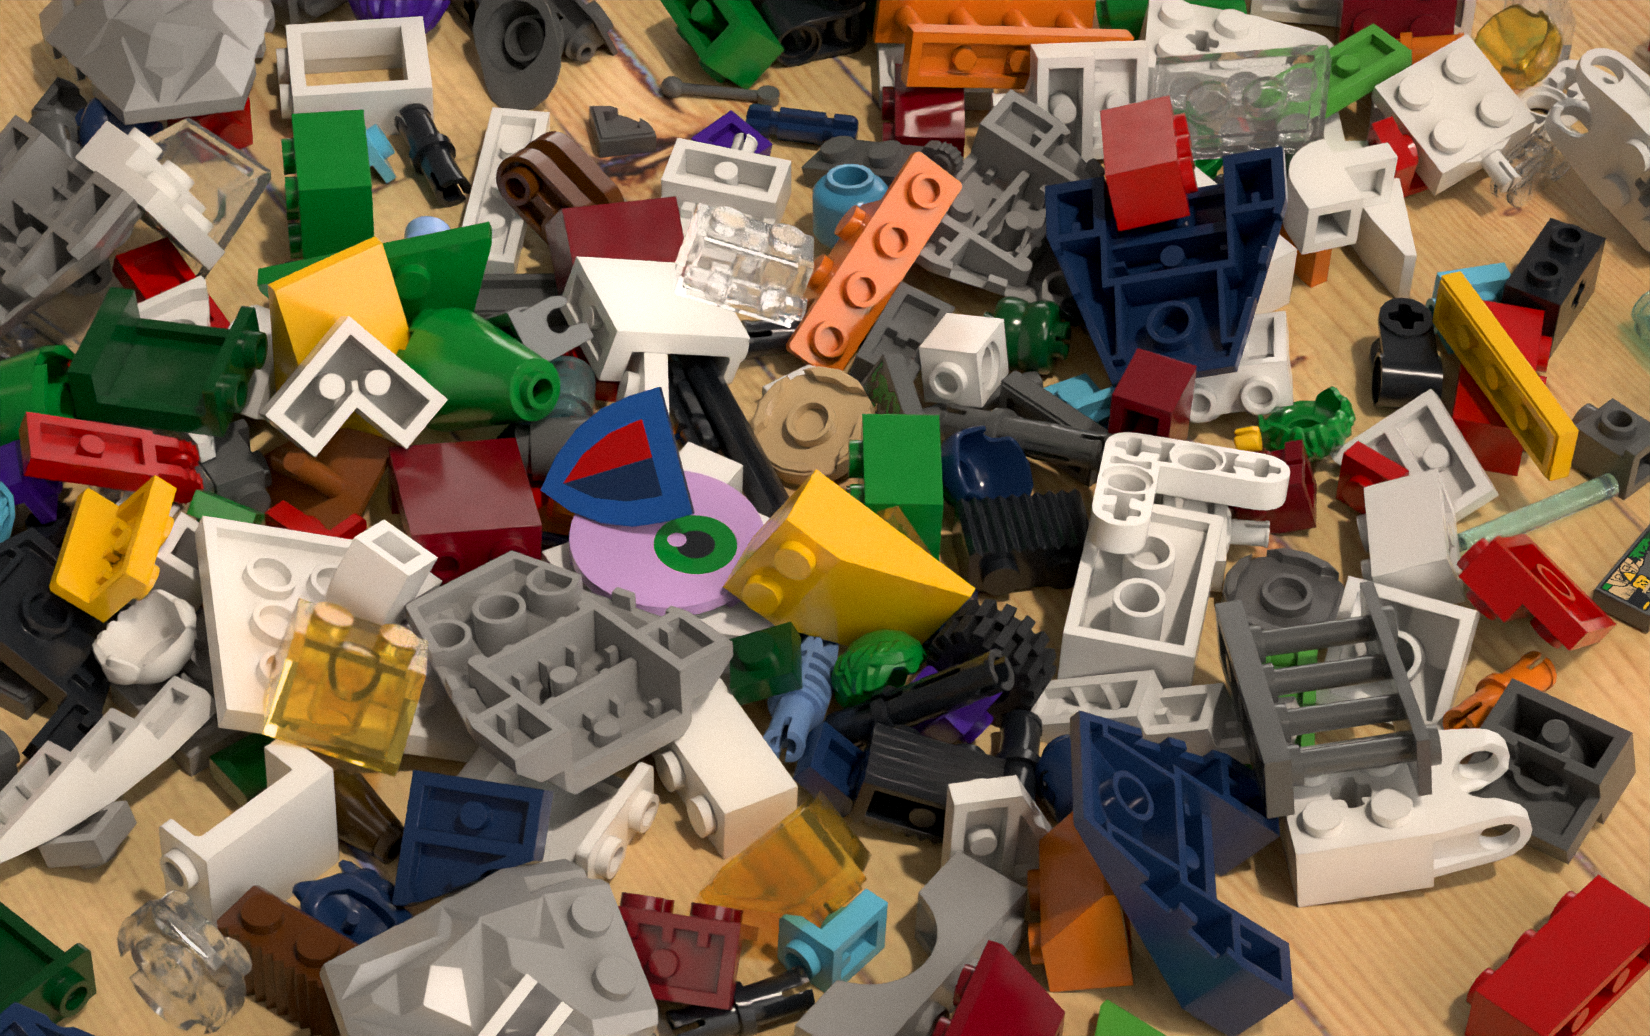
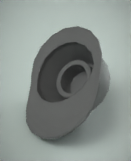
M482 0L475 13L473 34L485 84L491 99L501 108L532 110L547 99L557 83L561 69V55L565 43L563 26L557 15L550 10L545 0Z

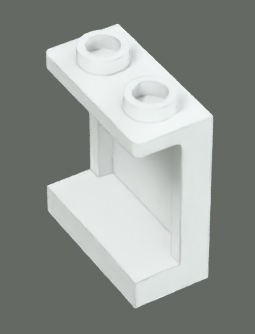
M576 257L562 295L568 301L560 310L569 326L587 322L594 338L582 343L580 347L598 380L621 381L632 352L712 356L726 383L731 384L733 382L740 362H743L747 356L750 337L708 265Z
M286 733L264 747L267 789L202 836L192 835L173 819H169L159 827L162 854L160 867L164 874L167 903L165 904L166 915L170 923L181 935L187 938L194 936L215 954L220 951L217 920L252 886L259 885L287 901L294 896L292 890L295 884L313 881L339 862L333 768Z
M481 746L457 775L458 777L554 791L548 830L553 832L546 846L550 850L549 861L567 859L583 868L587 878L612 879L617 874L623 863L627 845L637 831L645 833L649 829L659 806V796L654 794V767L641 761L627 780L611 775L576 795L561 789L547 780L541 783L516 774Z

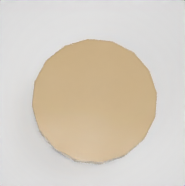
M817 366L803 369L805 374L796 376L791 380L787 375L774 383L758 402L751 422L752 430L779 478L787 483L801 485L816 469L831 481L848 473L849 439L861 440L862 414H875V408L858 380L840 369Z

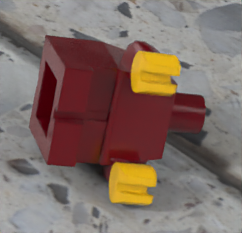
M1258 426L1235 429L1234 434L1236 437H1234V444L1236 449L1274 456L1284 461L1290 469L1286 500L1282 506L1272 510H1253L1228 505L1229 509H1234L1236 518L1238 520L1270 521L1269 528L1271 533L1280 534L1316 528L1317 483L1303 440L1285 442L1284 449L1270 452L1264 449Z

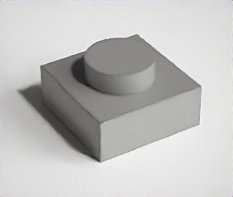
M127 800L115 801L58 837L39 845L38 848L48 868L79 866L83 869L95 868L107 863L116 855L118 846L137 822Z

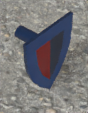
M662 387L630 395L603 407L580 425L555 456L541 491L569 511L604 524L636 527L664 523L695 514Z

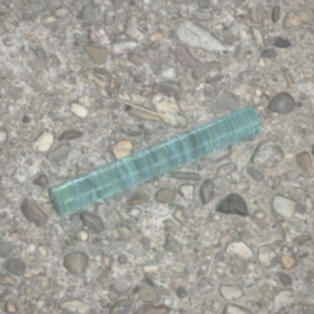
M1607 473L1458 533L1460 557L1482 538L1490 542L1498 535L1508 537L1525 534L1614 498L1619 494L1618 482L1613 475Z

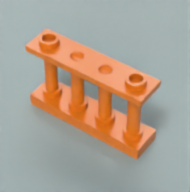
M877 0L872 40L874 43L905 44L901 80L906 87L1025 89L1030 77V44L1134 41V37L1125 29H1092L1096 0Z

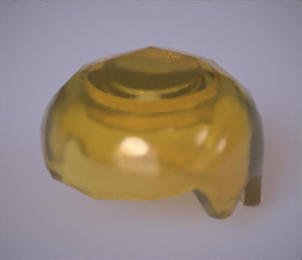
M1520 4L1510 5L1493 15L1477 32L1474 43L1512 90H1523L1526 87H1533L1543 81L1557 66L1564 44L1556 22L1543 10H1539L1538 14L1532 13Z

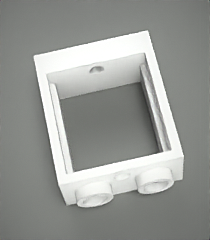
M423 16L286 25L287 48L276 49L278 83L290 82V84H279L282 119H291V114L364 109L365 126L367 128L377 124L385 136L401 135L394 125L395 117H402L399 111L403 107L413 103H420L428 108L434 122L433 87ZM403 68L404 80L306 86L305 74Z

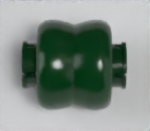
M1007 296L998 301L993 314L990 312L984 313L983 317L1004 319L1009 371L1020 369L1025 372L1037 371L1040 376H1044L1053 371L1057 358H1061V360L1067 359L1070 345L1064 344L1061 340H1071V323L1069 321L1062 322L1059 306L1055 302L1041 300L1030 303L1018 297Z

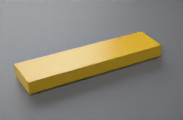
M1458 271L1442 275L1434 308L1433 324L1543 476L1548 481L1568 477L1579 430L1463 273Z

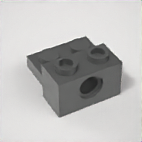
M1512 678L1480 727V729H1488L1498 733L1506 741L1510 754L1508 770L1500 778L1487 786L1468 794L1480 798H1498L1520 804L1527 810L1532 826L1531 837L1526 845L1569 865L1596 821L1601 824L1605 823L1636 773L1633 733ZM1488 751L1475 752L1468 764L1484 762L1493 753ZM1503 824L1491 828L1505 834L1515 825Z

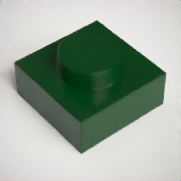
M792 622L729 639L733 642V657L729 662L730 690L739 705L802 689L801 637Z
M252 733L209 756L210 775L240 807L267 789L264 747L277 739L275 735Z

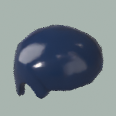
M980 425L955 432L943 441L941 445L943 498L949 506L955 509V503L961 498L969 502L974 497L981 501L986 496L992 500L999 495L1005 499L1011 494L1016 497L1021 496L1023 493L1031 496L1033 479L1030 463L1013 437H988L984 434L986 426Z

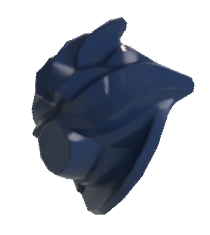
M341 860L338 863L342 873L319 880L299 882L294 885L292 890L294 896L300 901V908L303 912L358 944H362L414 917L404 906L392 905L395 886L390 881L381 879L375 870L369 868L361 869L353 862Z

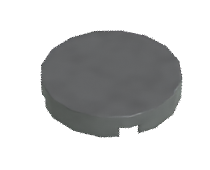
M1286 548L1267 550L1266 557H1258L1251 560L1252 554L1239 559L1226 574L1221 603L1242 600L1249 625L1260 624L1262 630L1336 620L1345 589L1344 585L1338 580L1339 572L1330 563L1308 552Z

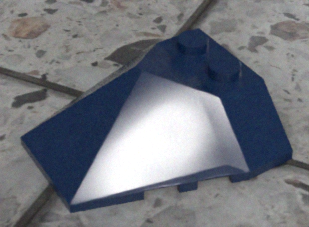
M1283 146L1222 156L1224 183L1198 187V192L1188 194L1190 216L1118 231L1104 176L1045 186L1047 239L1114 388L1117 387L1137 348L1196 365V378L1238 371L1288 206L1286 162Z

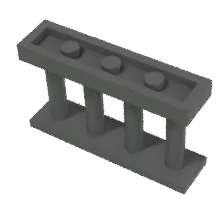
M1373 581L1360 582L1361 616L1262 630L1260 624L1249 625L1242 600L1215 604L1219 660L1267 819L1295 815L1293 786L1304 785L1305 777L1407 763L1418 796L1432 795L1431 766L1442 764L1439 732L1435 723L1427 725L1424 723L1396 646L1398 644V629L1392 605H1381ZM1358 643H1365L1369 655L1274 669L1272 663L1265 664L1266 657ZM1371 682H1378L1383 694L1374 697L1287 709L1285 703H1278V696ZM1386 722L1393 723L1397 736L1304 750H1300L1298 744L1287 745L1291 743V736Z

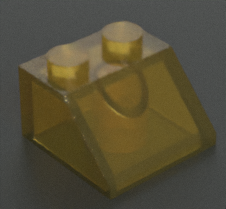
M298 598L271 664L262 734L395 777L402 760L426 677L428 641L418 638L411 630L397 624L379 625L352 616L347 609L331 602L314 603Z
M820 790L713 873L699 894L710 905L808 917L820 906H823L830 915L863 889L861 885L867 880L863 872L872 855Z

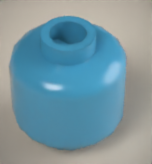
M858 164L838 165L821 177L812 190L813 233L819 242L833 249L839 240V237L834 234L839 221L852 206L857 205L861 207L863 204L881 200L888 189L884 181L869 168Z

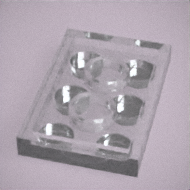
M1328 45L1156 57L1151 99L1170 95L1174 115L1186 114L1194 160L1222 158L1225 155L1283 146L1285 154H1293L1305 145L1321 140L1324 137L1332 58Z

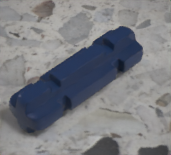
M762 104L750 105L746 115V122L767 139L773 134L777 135L778 140L822 145L824 141L837 136H850L854 140L858 138V119L851 115L835 114L834 118H828L826 112L781 107L779 112L774 111L770 105Z

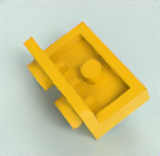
M154 475L119 506L92 489H85L77 497L51 578L50 590L103 623L133 598L137 601L142 600L151 591L159 576L160 568L155 565L159 548L168 538L174 525V518L169 516L177 488Z

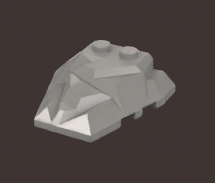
M52 0L39 14L46 53L54 60L62 58L64 55L68 59L69 74L77 81L85 79V76L92 81L93 96L124 125L243 110L256 77L255 58H263L266 50L264 34L265 32H273L275 27V14L271 0Z
M1010 89L979 124L971 153L963 160V163H965L962 166L963 169L954 176L961 182L962 189L914 262L932 273L1006 297L1014 296L1030 303L1049 300L1059 306L1070 289L1046 235L1045 186L1101 177L1105 175V169L1095 158L1088 160L1086 163L1070 146L1068 140L1071 132L1060 119Z
M16 114L0 133V338L22 323L29 314L104 262L115 248L120 247L128 240L134 225L145 213L138 206L139 204L126 191L99 172L91 173L68 156L42 132Z
M512 550L405 604L406 620L443 683L447 694L464 721L473 741L516 774L541 783L547 780L575 795L683 736L692 722L691 701L713 689L733 657V642L689 611L670 606L665 611V615L659 616L636 608L634 592L616 587L612 591V599L586 591L583 589L581 574Z
M567 859L501 869L403 923L323 964L319 973L341 1036H478L526 973L573 1009L553 1036H652L659 1024L657 1004L609 883L601 879L587 878L583 868ZM506 1029V1032H505V1033H509V1032H513V1031H518V1030Z

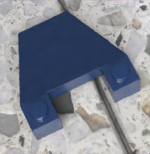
M1079 710L1070 717L1073 824L1181 1008L1189 1012L1197 1020L1204 1021L1227 1036H1238L1294 999L1289 943L1219 901L1216 893L1215 873L1222 877L1279 838V817L1267 819L1253 770L1230 755L1216 750H1211L1204 756L1186 752L1185 741L1172 737H1167L1160 743L1141 739L1143 737L1141 728Z

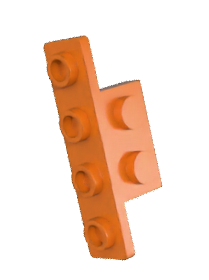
M915 152L908 157L881 200L863 204L861 207L857 205L852 206L839 221L834 231L839 240L829 255H820L803 277L802 283L807 288L797 303L808 311L786 343L787 351L806 365L810 364L816 367H827L843 371L961 191V182L922 152Z

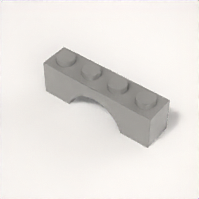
M958 850L918 892L915 939L929 957L926 962L906 977L888 983L869 985L836 980L795 1024L794 1036H932L939 1019L942 1016L950 1018V1014L957 1008V1006L953 1005V997L964 965H977L988 940L1003 944L1013 956L1022 946L1028 933L1029 924L1024 919L1028 889Z

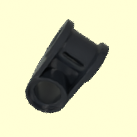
M766 0L758 9L762 19L785 49L777 57V60L787 66H800L810 61L831 56L853 54L860 51L867 42V30L862 24V10L865 9L867 0Z
M1393 298L1385 302L1380 308L1378 315L1379 338L1372 343L1369 354L1372 372V401L1376 408L1400 409L1429 389H1432L1441 400L1443 367L1441 357L1437 352L1432 322L1433 316L1424 304L1414 299Z

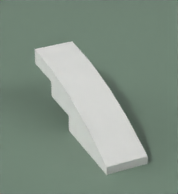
M1339 111L1315 124L1310 132L1308 142L1309 144L1324 139L1333 153L1369 146L1368 141H1345ZM1394 178L1390 203L1362 208L1356 244H1351V246L1365 266L1394 298H1409L1417 254L1400 179Z
M1154 670L1058 679L1050 681L1031 709V712L1037 714L1043 723L1041 728L1042 736L1040 737L1041 742L1049 743L1061 735L1070 734V717L1080 710L1141 728L1143 734L1141 739L1160 743L1167 737H1172L1185 741L1186 752L1204 756L1209 751L1216 750L1230 755L1242 764H1251L1234 706L1224 683L1163 689ZM1295 696L1278 698V703H1285L1287 709L1299 707ZM1297 735L1291 736V743L1287 745L1294 744Z
M174 675L135 718L111 707L71 752L48 740L0 791V864L58 837L117 800L164 763L216 713V704L212 696L205 689Z

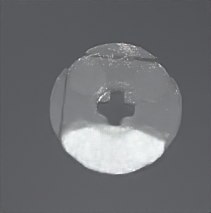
M178 890L170 891L161 899L149 900L122 922L117 937L120 957L131 951L133 961L138 968V971L131 975L129 979L145 1003L165 1021L185 1031L190 1030L196 1024L207 1027L204 1034L214 1033L242 1009L246 998L244 976L252 969L251 958L241 943L233 938L224 937L206 917L199 913L197 906L188 895Z

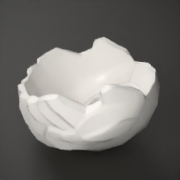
M159 589L149 592L140 601L136 600L135 604L127 610L120 611L117 621L108 623L106 630L101 631L92 644L96 661L101 665L108 681L120 685L140 684L147 686L163 682L179 673L192 656L195 640L193 630L196 628L197 620L194 607L185 600Z

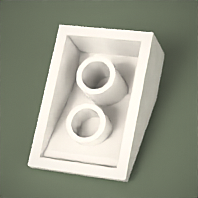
M1154 504L1146 545L1142 550L1130 554H1114L1097 548L1089 541L1087 531L1063 631L1057 680L1154 670L1163 689L1191 686L1224 516Z

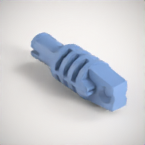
M798 633L801 637L802 689L769 697L767 701L772 719L763 738L778 759L782 749L787 748L785 762L798 761L803 756L809 730L814 729L823 722L834 691L831 683V674L838 659V643Z

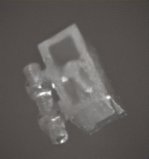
M697 203L675 262L673 294L790 328L793 320L802 321L806 311L808 300L803 297V294L814 269V237L804 234L801 230L789 224L778 223L773 225L746 217L743 213L731 207H712Z

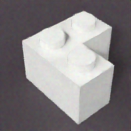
M340 316L259 412V415L298 448L316 457L354 411L389 441L407 449L448 399L350 316Z

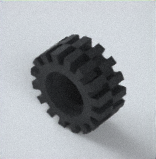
M977 599L967 601L963 607L961 606L946 621L928 648L930 652L927 655L926 666H932L937 671H941L974 659L976 656L992 649L1002 651L1001 657L1006 656L1012 666L1014 685L1012 689L1002 693L987 710L991 716L992 714L994 715L997 725H1000L1002 717L1010 711L1020 709L1031 711L1055 674L1057 666L1053 665V662L1057 657L1055 649L1045 648L1050 640L1045 631L1035 634L1031 630L1036 622L1030 616L1026 615L1020 621L1014 617L1017 610L1014 606L1006 604L1002 611H999L996 600L985 599L980 606Z

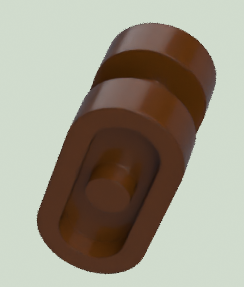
M550 131L542 134L525 148L518 150L503 160L496 173L497 187L503 199L548 246L545 225L562 208L624 202L623 195L616 184L570 137L561 132Z

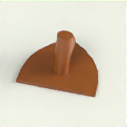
M342 428L338 429L317 456L313 457L289 440L263 455L272 477V485L267 487L273 505L275 506L282 500H285L304 514L317 518L328 530H331L353 513L361 516L388 467V447H396L398 445L371 433Z

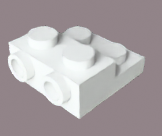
M106 121L75 158L91 173L99 172L126 191L145 212L140 218L141 221L163 237H168L175 246L210 271L225 251L207 235L214 225L202 215L207 208L189 192L195 182L170 160L167 159L161 165L156 159L163 152L162 149L140 130L134 127L127 135Z
M1286 311L1254 315L1237 372L1195 378L1190 415L1191 423L1209 422L1218 418L1221 414L1243 411L1252 415H1267L1278 411L1283 406L1293 405V378L1289 357V330Z

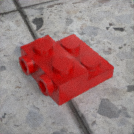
M1526 533L1508 537L1498 535L1490 542L1482 538L1469 548L1456 564L1463 571L1458 577L1470 588L1466 593V597L1480 613L1493 621L1499 617L1504 623L1534 615L1535 617L1530 621L1532 628L1543 640L1556 649L1564 645L1569 651L1599 643L1617 625Z

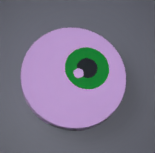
M684 471L695 514L664 523L629 527L599 523L575 513L569 531L570 565H573L576 573L582 575V582L592 593L612 599V591L616 587L634 592L636 608L659 616L665 615V611L670 606L689 611L693 615L713 610L725 604L730 608L741 600L723 588V585L752 537L763 526L762 519L751 502L730 485L707 475Z

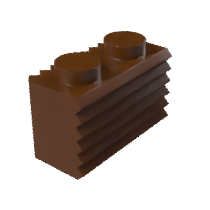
M259 885L252 886L217 920L223 983L233 982L234 989L244 988L245 996L255 995L256 1003L266 1001L267 1009L277 1008L278 1016L288 1015L289 1022L299 1021L300 1029L310 1028L311 1036H338L340 1032L319 973L323 964L360 944Z

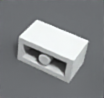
M1438 469L1364 487L1366 514L1357 516V525L1363 547L1366 552L1370 553V558L1361 561L1363 580L1373 581L1374 583L1451 604L1464 602L1463 581L1458 577L1462 570L1456 565L1460 559L1455 510Z

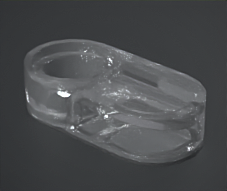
M1545 123L1504 155L1517 174L1521 176V180L1512 189L1508 188L1507 192L1501 193L1498 186L1491 179L1490 192L1497 198H1502L1506 195V200L1511 206L1521 208L1569 170L1571 165L1551 141L1546 132ZM1564 124V126H1565L1567 129H1569L1570 131L1575 132V133H1579V132H1577L1576 130H1574V129H1572V128H1570V127H1568L1567 125Z

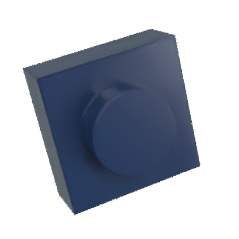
M824 721L808 733L803 756L798 760L792 779L838 816L844 818L851 813L863 751Z

